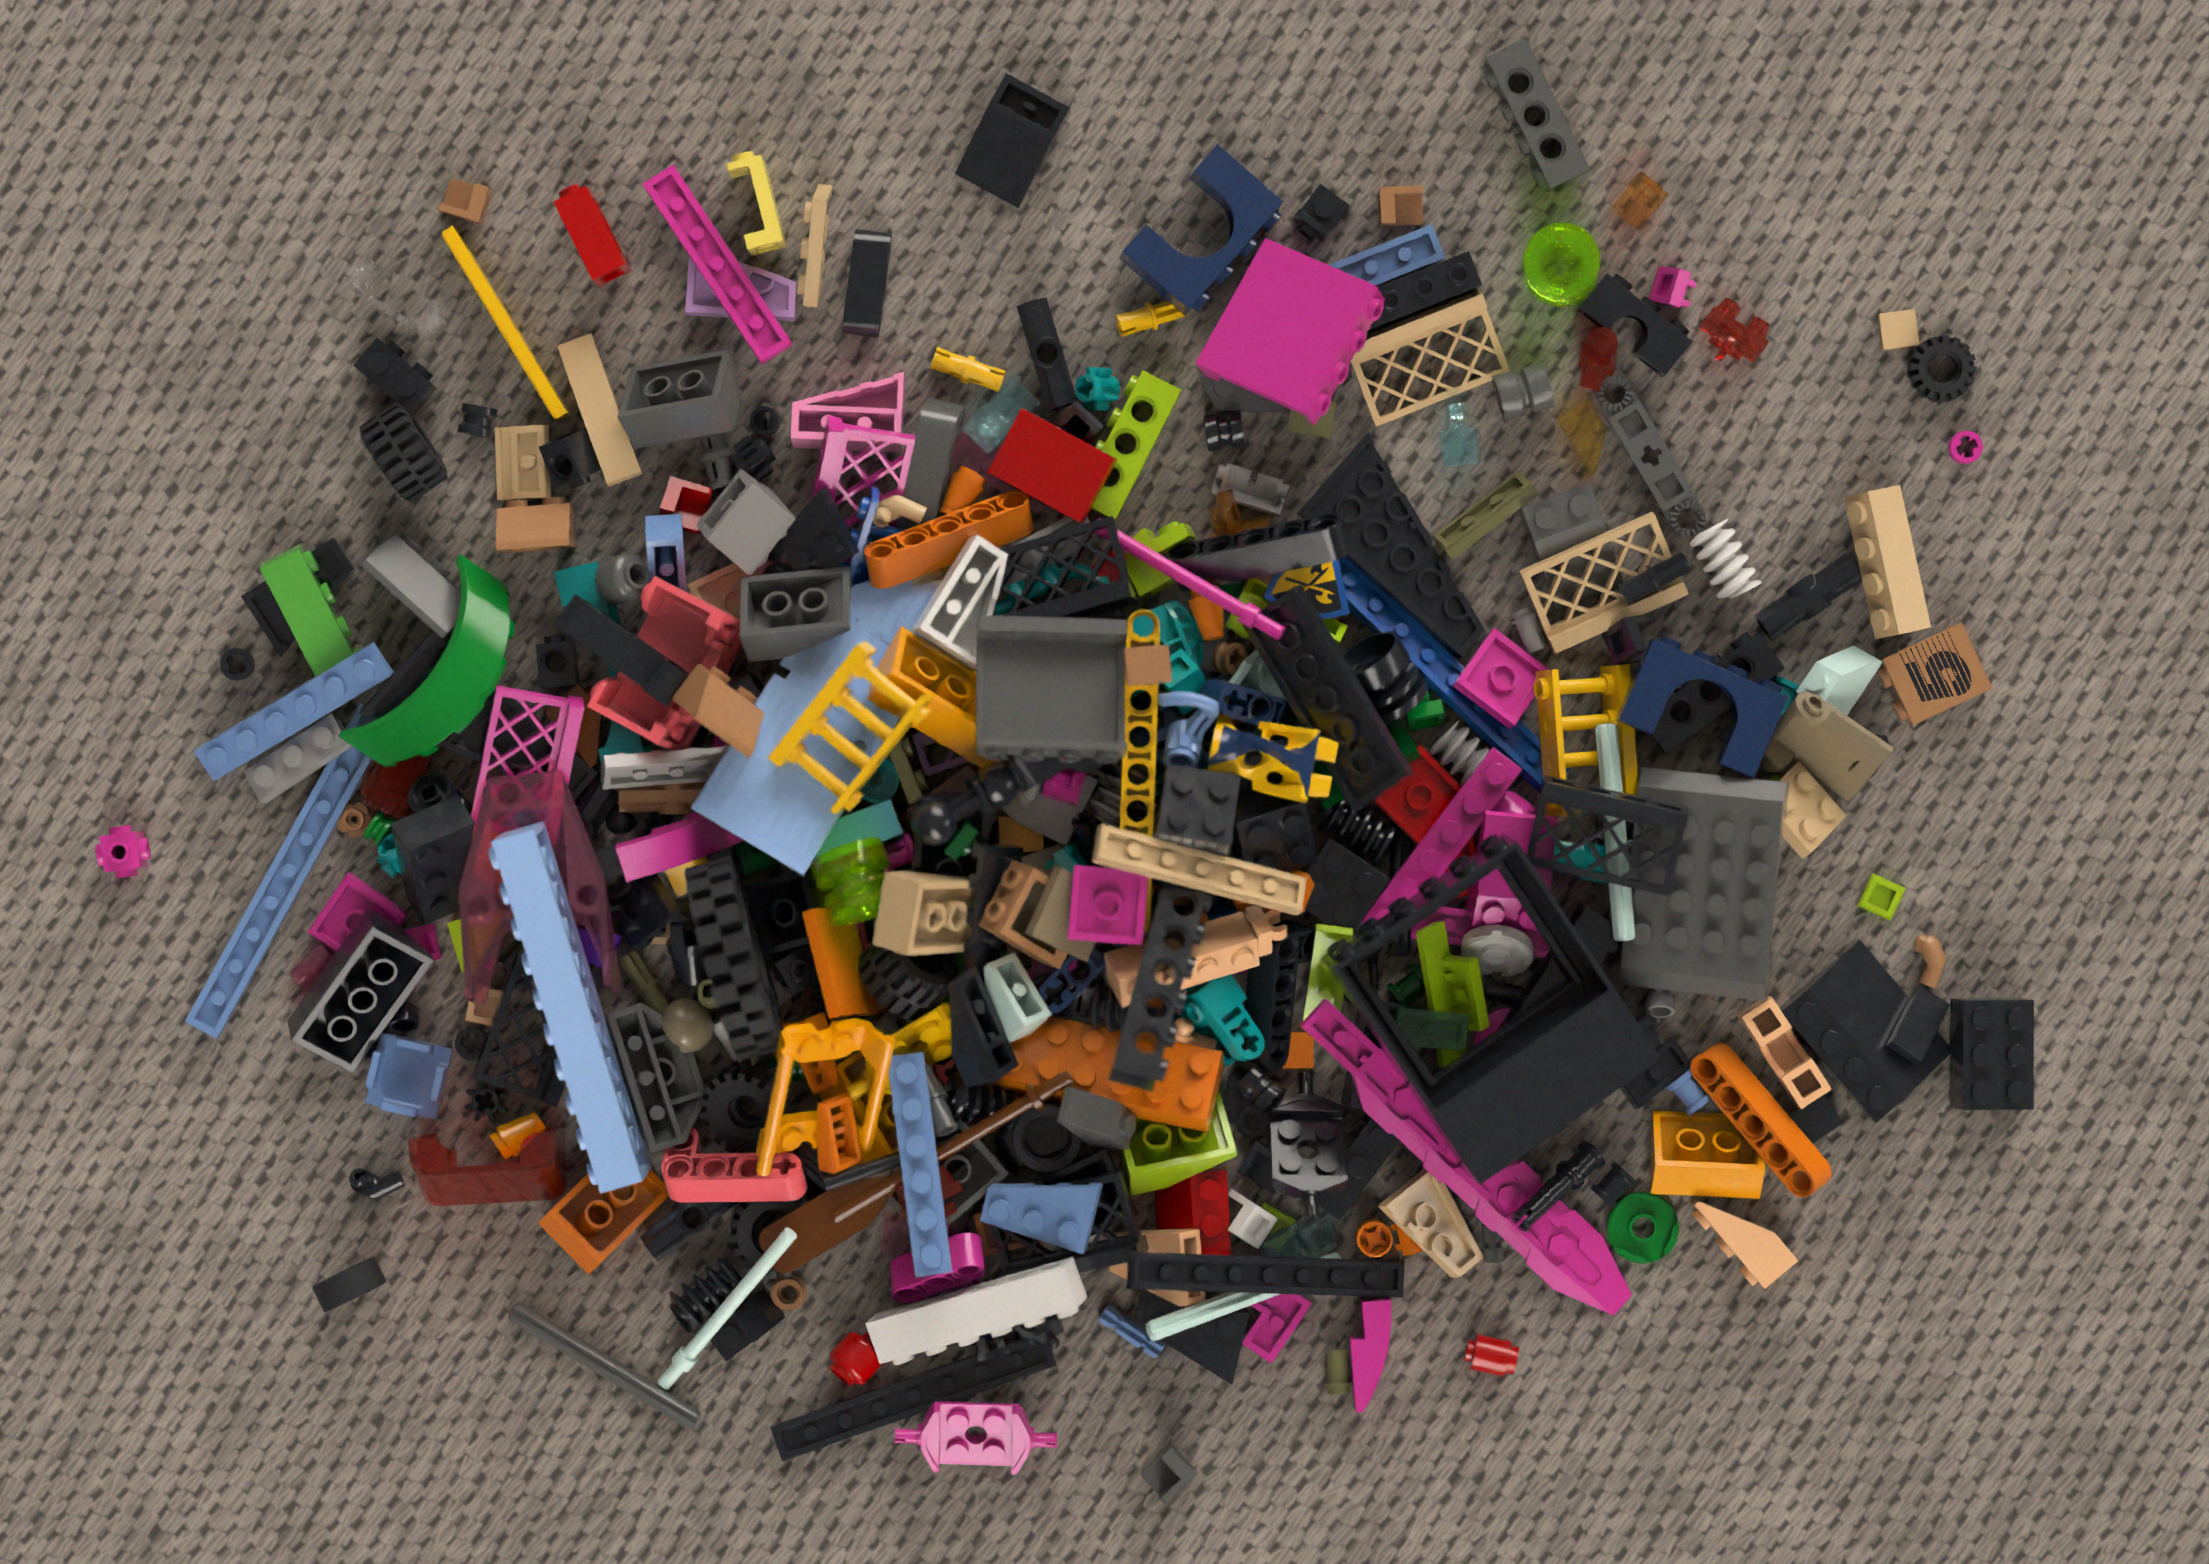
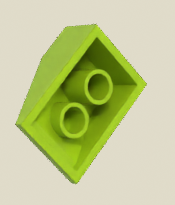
M1219 1090L1208 1133L1135 1118L1136 1130L1130 1139L1128 1150L1117 1149L1130 1196L1165 1189L1237 1156L1236 1146Z

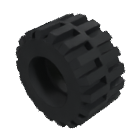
M394 403L359 427L360 436L372 458L397 493L408 502H413L448 479L447 469L436 449L413 416L399 403Z
M872 942L858 959L860 962L858 964V971L861 973L860 978L866 985L868 992L881 1006L887 1008L889 1012L894 1015L898 1014L901 1018L907 1020L910 1018L915 1021L935 1009L950 994L949 982L957 977V969L952 963L949 953L904 955L873 945Z
M804 1194L801 1198L794 1201L741 1202L735 1210L730 1224V1243H733L735 1256H739L742 1260L741 1264L746 1269L748 1267L751 1269L764 1254L755 1236V1226L762 1214L770 1210H781L789 1214L811 1200ZM808 1263L786 1274L779 1273L771 1267L766 1275L773 1279H777L780 1276L789 1277L797 1271L800 1272Z

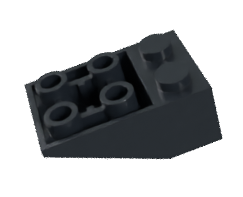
M1006 73L992 97L955 174L1019 209L1071 113L1070 107Z

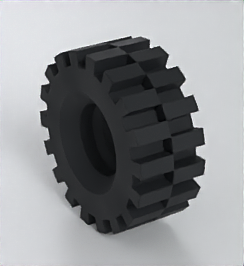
M744 1059L739 1064L737 1060L731 1062L717 1074L703 1091L705 1094L701 1097L700 1105L705 1107L701 1110L700 1116L701 1120L708 1119L709 1121L704 1128L707 1133L714 1131L716 1136L713 1141L718 1145L724 1141L727 1144L725 1150L730 1153L736 1148L740 1149L739 1153H750L751 1151L756 1153L760 1129L765 1128L777 1070L774 1066L769 1070L765 1069L766 1062L758 1060L754 1065H752L751 1059ZM794 1089L787 1090L783 1115L798 1111V1103H791L796 1097ZM748 1096L755 1100L761 1109V1116L755 1117L746 1113L739 1103V1097Z

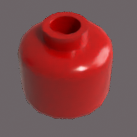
M856 1332L847 1333L831 1350L829 1355L832 1363L829 1366L830 1370L848 1386H851L853 1383L864 1385L882 1366L879 1363L868 1332H865L863 1335Z

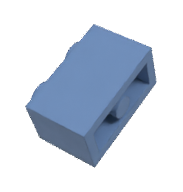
M682 515L645 516L649 582L656 576L687 592Z

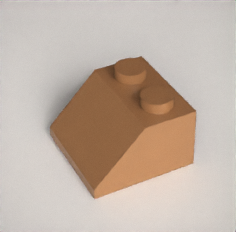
M564 497L543 498V505L528 506V500L506 501V508H497L496 551L515 553L577 548L574 505L565 503Z
M698 663L672 699L694 719L750 758L754 752L764 712L755 705L758 698L743 686H740L737 691L729 686L727 683L731 678L713 665L708 670Z

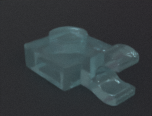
M1463 403L1447 405L1450 430L1439 431L1443 468L1480 464L1477 428H1465Z

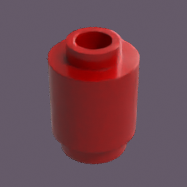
M1476 1334L1474 1340L1468 1339L1464 1361L1470 1362V1370L1502 1377L1505 1374L1513 1375L1517 1365L1519 1347L1511 1345V1341Z

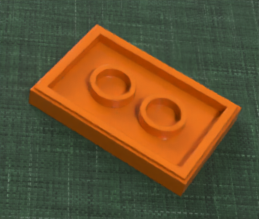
M852 906L815 908L802 912L828 1018L867 1016L877 1013L876 1000L866 989V985L860 978L861 973L858 971V964L860 963L858 959L863 953Z

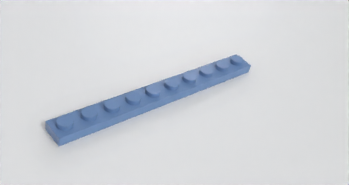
M360 703L346 729L360 727L377 719L361 714L360 710L365 704ZM351 747L327 763L185 1022L216 1039L220 1037L333 833L345 807L350 802L370 766L371 758Z

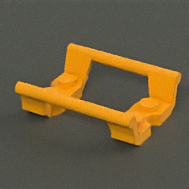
M857 1018L834 1020L828 1028L822 1031H817L812 1023L790 1025L782 1030L775 1056L778 1060L766 1124L765 1128L760 1129L756 1154L759 1157L756 1172L759 1175L768 1176L771 1173L774 1154L792 1152L804 1141H808L813 1149L818 1148V1110L783 1115L793 1061L814 1062L839 1059L857 1050L861 1051L875 1069L863 1125L861 1126L856 1123L863 1163L870 1161L896 1039L893 1036L882 1034L871 1022ZM839 1121L833 1123L834 1128L839 1126ZM839 1135L835 1136L836 1140H839Z

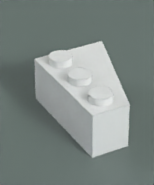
M979 535L969 537L915 623L912 631L972 670L976 669V625L979 615L992 616L1008 554Z

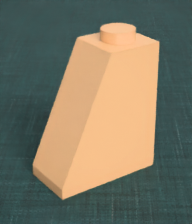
M1199 1229L1140 1230L1141 1236L1145 1235L1148 1242L1149 1250L1147 1252L1201 1254ZM1122 1231L1114 1234H1116L1117 1236L1128 1235L1129 1231ZM1128 1262L1109 1266L1110 1272L1127 1280ZM1148 1290L1179 1307L1194 1305L1205 1300V1292Z

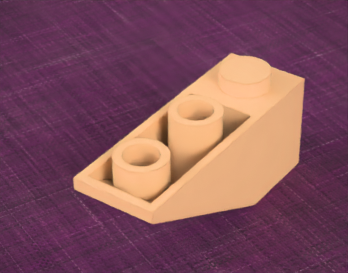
M1697 1199L1691 1202L1697 1209L1692 1213L1694 1218L1705 1230L1710 1227L1714 1229L1720 1237L1715 1243L1728 1258L1735 1254L1743 1264L1738 1270L1752 1286L1758 1282L1760 1286L1766 1289L1798 1262L1796 1257L1772 1230Z

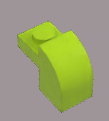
M1177 521L1159 529L1158 533L1160 536L1155 537L1153 531L1147 528H1143L1133 537V539L1164 557L1174 547L1197 539L1190 525L1183 522L1178 524ZM1126 553V566L1129 576L1141 597L1149 599L1177 583L1176 580L1130 553Z

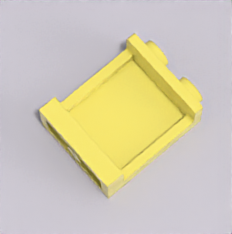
M753 151L732 156L733 162L726 163L727 171L732 179L751 174L765 230L744 235L747 250L751 256L787 247L763 157L761 155L755 156Z

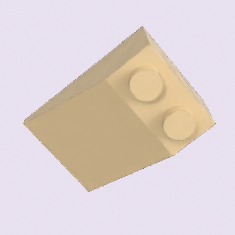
M912 871L885 872L884 882L881 887L878 917L875 921L873 945L904 955L964 952V943L972 934V929L966 923L967 909L974 905L975 889L969 888L970 877Z

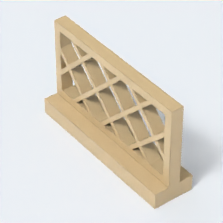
M1472 291L1366 334V342L1360 352L1355 353L1350 363L1376 427L1490 382L1494 375L1510 371L1487 311V304L1480 291ZM1481 316L1485 330L1479 342L1461 335L1468 320ZM1459 324L1456 332L1448 329ZM1440 331L1454 336L1445 356L1427 348L1433 334ZM1487 337H1489L1492 348L1484 345ZM1425 338L1422 346L1417 343H1414L1415 341ZM1459 339L1477 346L1469 365L1451 359ZM1410 345L1420 350L1412 369L1393 362L1400 347ZM1482 349L1495 354L1500 368L1488 373L1474 369ZM1392 351L1388 359L1380 356ZM1425 352L1443 360L1435 379L1417 372ZM1373 358L1386 363L1378 383L1365 378L1360 363ZM1448 362L1466 370L1461 383L1453 387L1440 382ZM1391 366L1410 373L1401 393L1383 385ZM1471 373L1479 375L1478 377L1469 380ZM1414 376L1433 383L1426 398L1416 400L1406 395ZM1368 384L1376 387L1372 395ZM1438 386L1446 389L1435 394ZM1382 389L1398 396L1399 398L1394 410L1379 416L1375 402L1380 390ZM1404 399L1412 402L1411 404L1401 407Z
M1653 512L1519 571L1544 630L1543 633L1547 643L1555 654L1608 631L1609 627L1622 618L1644 615L1689 595L1684 581L1680 577L1662 586V591L1659 592L1656 589L1633 601L1630 605L1627 604L1621 593L1611 590L1619 571L1634 577L1646 571V566L1649 565L1652 556L1661 560L1672 557ZM1650 524L1654 535L1648 549L1631 543L1636 530ZM1627 534L1625 540L1619 538V537H1621V536ZM1610 541L1622 545L1615 564L1598 558L1603 544ZM1657 544H1658V546H1659V549H1660V551H1661V554L1658 553V552H1655V548H1656ZM1628 548L1645 553L1638 572L1621 566ZM1594 549L1591 555L1585 553L1587 551ZM1576 556L1589 560L1582 578L1564 572L1569 560ZM1595 562L1612 568L1605 587L1588 581ZM1560 564L1558 570L1555 569V568H1552V567H1554V566ZM1542 571L1555 574L1548 593L1535 589L1531 576ZM1562 577L1579 583L1571 602L1554 596ZM1585 586L1602 592L1597 605L1591 608L1578 605ZM1608 595L1614 596L1613 598L1607 600ZM1539 596L1546 598L1543 603V606L1541 604ZM1554 601L1568 606L1569 608L1564 620L1550 625L1546 614L1551 602ZM1575 609L1578 610V611H1581V612H1579V613L1573 615Z

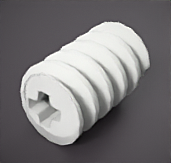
M1726 519L1697 534L1689 544L1691 547H1703L1696 556L1698 560H1710L1703 568L1704 573L1716 571L1717 574L1710 581L1711 586L1723 585V588L1716 595L1717 598L1729 597L1733 599L1760 585L1762 581H1749V578L1756 570L1754 567L1742 568V565L1749 557L1747 554H1735L1742 546V543L1740 541H1728L1734 535L1735 530L1733 528L1722 529V526L1728 521Z

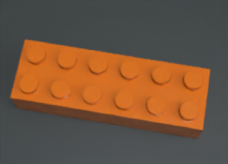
M1050 1016L1032 1034L1010 1043L1019 1065L1000 1080L994 1081V1085L1002 1086L1004 1090L1009 1089L1017 1094L1026 1095V1085L1033 1083L1037 1088L1067 1070L1074 1081L1068 1087H1074L1120 1102L1132 1111L1136 1118L1208 1133L1224 1069L1223 1051L1174 1041L1172 1047L1165 1046L1162 1059L1169 1060L1163 1082L1156 1080L1151 1092L1109 1080L1121 1037L1120 1030L1111 1033L1107 1031L1106 1027H1101L1097 1030L1091 1024ZM1148 1041L1136 1043L1138 1050L1143 1053L1155 1051L1153 1045ZM1065 1088L1047 1100L1062 1103Z

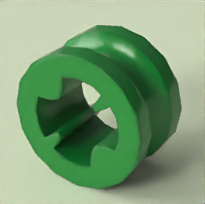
M382 810L374 816L363 834V838L366 840L372 838L374 845L377 847L382 839L392 831L390 824L396 821L394 818L386 819L384 816L385 812Z

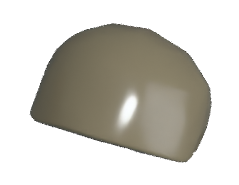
M677 999L666 1006L662 1015L663 1031L671 1042L679 1046L681 1053L691 1051L696 1053L712 1038L714 1030L712 1015L706 1007L694 999Z

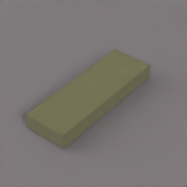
M1516 471L1438 531L1432 538L1449 558L1454 560L1539 493L1526 477L1519 471Z

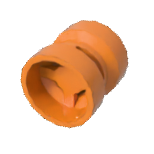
M1375 1218L1367 1219L1358 1226L1355 1233L1356 1243L1361 1252L1366 1256L1373 1258L1381 1257L1392 1247V1233L1387 1224L1382 1220Z

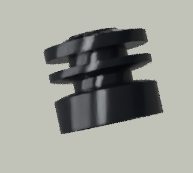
M1378 632L1365 637L1342 653L1384 724L1395 721L1407 714L1420 703L1427 693L1428 685L1425 679L1419 674L1420 672L1416 664L1409 662L1410 656L1395 632Z

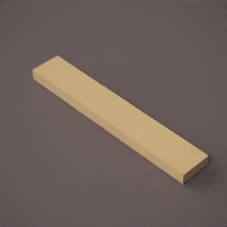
M1104 824L1097 827L1093 863L1293 915L1302 913L1306 877Z

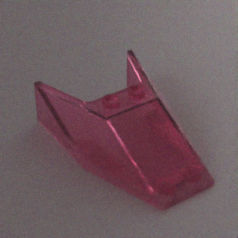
M562 771L488 778L459 887L465 999L478 1007L485 1006L503 938L508 932L512 931L511 919L515 918L511 905H505L501 896L500 884L504 882L500 869L495 870L489 857V849L493 848L491 841L503 832L541 821L545 822L576 925L586 927L602 964L604 986L615 994L622 993L606 877Z

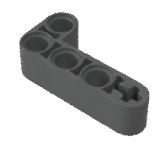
M934 398L928 399L920 414L903 497L927 507L920 524L936 519L940 515L939 510L944 497L954 445L960 435L966 406ZM902 516L898 518L896 527L906 530L919 524Z

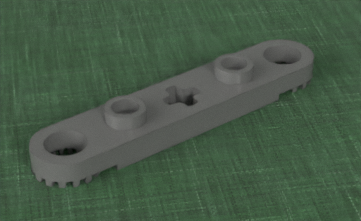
M1618 375L1605 377L1598 383L1595 390V398L1671 530L1680 537L1687 538L1697 535L1705 526L1706 516L1693 490L1626 378ZM1616 383L1623 388L1624 397L1620 403L1612 404L1605 400L1604 389L1608 384ZM1648 446L1650 450H1659L1660 455L1656 458L1658 463L1656 466H1653L1650 462L1645 464L1642 462L1641 457L1645 455L1643 448ZM1682 509H1691L1696 513L1697 523L1694 528L1686 530L1678 525L1677 516Z

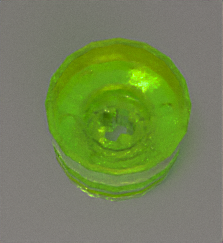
M1553 223L1541 228L1529 240L1524 252L1523 279L1529 292L1538 301L1552 307H1569L1583 301L1593 290L1600 270V251L1594 238L1582 227L1571 223ZM1558 260H1565L1566 267L1571 268V270H1565L1563 276L1556 275V269L1550 267L1551 265H1557Z
M864 838L843 844L823 853L812 861L810 869L817 888L820 891H832L824 898L823 904L826 909H831L828 917L833 926L853 925L878 917L881 887L885 878V873L881 872L890 864L884 844L880 838Z

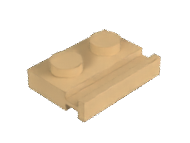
M549 425L495 427L497 500L551 498V478L539 450V446L549 441Z

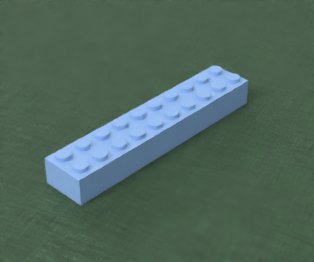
M541 821L503 832L491 841L493 848L489 849V857L495 870L500 869L504 882L500 884L501 896L505 905H511L515 917L511 919L512 931L515 939H521L525 953L521 956L526 974L533 975L536 989L532 990L534 1002L538 1010L544 1011L547 1024L543 1025L544 1034L548 1044L554 1045L558 1058L554 1060L558 1078L566 1081L569 1093L565 1094V1100L570 1115L576 1114L580 1128L576 1129L581 1150L587 1149L591 1162L587 1164L589 1179L592 1185L598 1184L600 1193L642 1182L652 1167L545 822Z

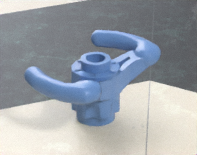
M1175 691L1160 694L1158 703L1162 707L1185 705L1197 707L1198 710L1188 720H1177L1169 725L1164 751L1156 747V762L1163 766L1170 764L1201 770L1206 769L1210 755L1202 748L1203 735L1220 714L1218 702L1207 696L1192 692Z

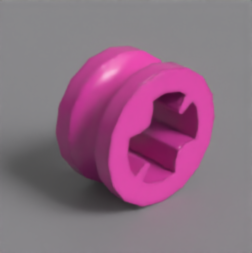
M1961 431L1950 439L1948 451L1951 458L1957 463H1972L1981 456L1983 442L1975 432ZM1967 437V442L1971 440L1974 442L1975 448L1970 450L1971 457L1965 458V453L1958 454L1956 447L1961 445L1960 438Z

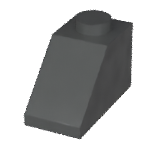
M1074 1087L1065 1088L1057 1121L1089 1146L1128 1150L1130 1139L1136 1130V1115L1122 1103Z

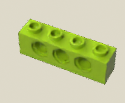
M1142 370L1139 377L1131 376L1123 392L1124 395L1129 397L1122 410L1117 407L1115 408L1107 423V427L1112 429L1107 441L1104 442L1099 439L1096 448L1117 459L1113 468L1119 472L1120 479L1115 486H1103L1091 510L1105 517L1113 516L1116 521L1181 394V389ZM1139 402L1149 404L1153 410L1152 417L1146 422H1139L1132 416L1131 410ZM1127 434L1135 439L1136 448L1132 453L1121 454L1116 450L1115 441L1119 436Z

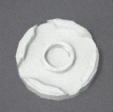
M1483 925L1471 929L1464 935L1461 943V956L1478 957L1480 973L1483 975L1492 974L1494 971L1502 972V976L1509 977L1522 973L1531 966L1534 946L1532 940L1524 932L1515 928L1502 925Z

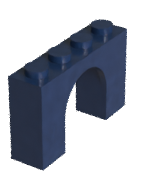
M1218 144L1193 171L1190 179L1224 209L1230 225L1227 244L1219 252L1211 256L1201 258L1190 257L1175 250L1146 224L1123 250L1119 258L1183 315H1186L1192 308L1198 312L1211 297L1207 290L1215 281L1222 285L1235 270L1230 264L1239 254L1245 259L1258 244L1254 237L1259 231L1264 228L1268 232L1282 216L1278 210L1283 201Z
M1661 635L1659 641L1650 639L1647 650L1644 651L1615 720L1648 735L1653 734L1669 696L1679 685L1692 679L1712 682L1725 692L1733 711L1730 731L1715 764L1748 778H1754L1789 698L1780 693L1782 687L1765 679H1762L1760 684L1746 678L1749 673L1728 664L1726 670L1713 664L1714 657L1695 650L1693 655L1679 650L1681 643Z

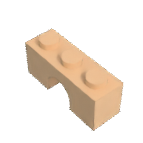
M1768 996L1767 1001H1757L1737 1014L1742 1025L1796 1107L1802 1109L1832 1090L1813 1059L1807 1055L1794 1036L1791 1025L1772 997Z

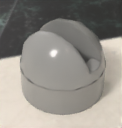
M1653 989L1648 993L1645 1001V1013L1648 1016L1666 1018L1674 1014V998L1668 990L1663 989V993H1656V989Z

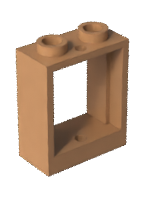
M1012 860L1008 869L1004 872L991 902L987 905L979 926L1034 960L1060 970L1067 953L1038 939L1033 943L1011 929L1034 882L1045 889L1050 878L1032 866Z

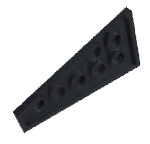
M431 630L365 704L360 713L379 719L403 703L432 672L444 653L448 641L442 639L435 631ZM495 690L486 699L482 710L461 733H451L438 745L480 762ZM502 697L500 710L507 720L525 710L515 699ZM529 715L512 726L522 741L539 731V728ZM499 717L496 728L503 724ZM508 729L494 737L493 741L494 746L501 755L518 745ZM552 731L548 732L553 739L554 733ZM544 736L527 746L537 761L551 752V745ZM523 750L505 760L515 775L533 765ZM492 751L489 763L496 759ZM576 752L566 797L575 800L598 775V771L595 768H590L585 760ZM548 763L542 766V769L545 773L547 771ZM501 764L496 766L499 770L506 772ZM537 770L523 778L538 786H544V780Z

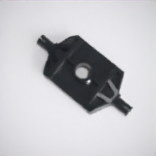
M1301 1072L1298 1074L1299 1093L1271 1105L1272 1187L1284 1196L1300 1199V1202L1304 1204L1303 1219L1306 1222H1310L1312 1213V1222H1316L1319 1220V1199L1336 1196L1346 1188L1348 1180L1347 1175H1345L1344 1106L1313 1093V1074L1307 1072L1305 1081V1072ZM1301 1147H1310L1317 1155L1314 1158L1306 1159L1301 1157L1297 1150Z

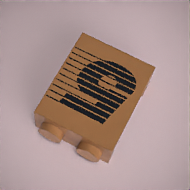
M1962 622L1953 624L1933 636L1879 659L1882 664L1877 670L1878 678L1885 689L1891 688L1896 699L1891 702L1892 708L1900 722L1905 720L1908 726L1915 725L1993 689Z

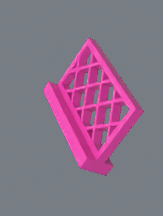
M828 416L811 499L819 490L825 487L828 488L836 506L847 499L856 511L855 514L844 520L846 526L849 527L861 519L857 518L859 505L852 496L867 486L870 489L876 487L873 482L889 472L896 480L897 485L895 489L884 496L879 491V502L894 495L903 496L915 443V435L844 424L842 418ZM848 437L864 438L870 447L854 457L847 448ZM890 443L905 445L903 455L891 463L880 450ZM876 453L884 467L868 476L859 463ZM844 456H846L849 461L843 464ZM901 465L900 471H899V474H898L895 469ZM854 466L863 480L847 490L840 481V475ZM839 489L842 494L836 497L837 490ZM898 519L890 522L889 525L896 527Z
M496 686L470 814L475 821L474 828L507 832L524 827L519 825L513 815L530 804L537 814L536 823L545 822L551 844L556 846L584 711L583 697L568 695V698ZM502 697L518 699L525 710L507 720L500 710ZM526 701L535 702V703H534L533 705L529 706ZM545 704L560 707L558 718L545 727L534 713V711ZM529 715L539 728V731L522 741L512 726ZM499 717L503 724L496 728ZM555 728L554 737L552 739L548 732ZM508 729L518 745L501 755L493 744L494 737ZM544 736L551 745V752L537 761L527 746ZM523 750L533 765L515 775L505 760ZM492 751L496 759L489 763ZM548 763L547 771L545 773L542 769V766ZM501 764L511 779L493 789L486 779L487 772ZM537 770L544 780V786L530 796L520 780ZM515 784L525 797V800L508 809L498 795ZM484 786L489 791L485 796H483ZM541 797L540 805L538 807L534 801ZM493 798L504 812L494 820L478 818L480 806ZM509 819L511 823H505L503 821Z

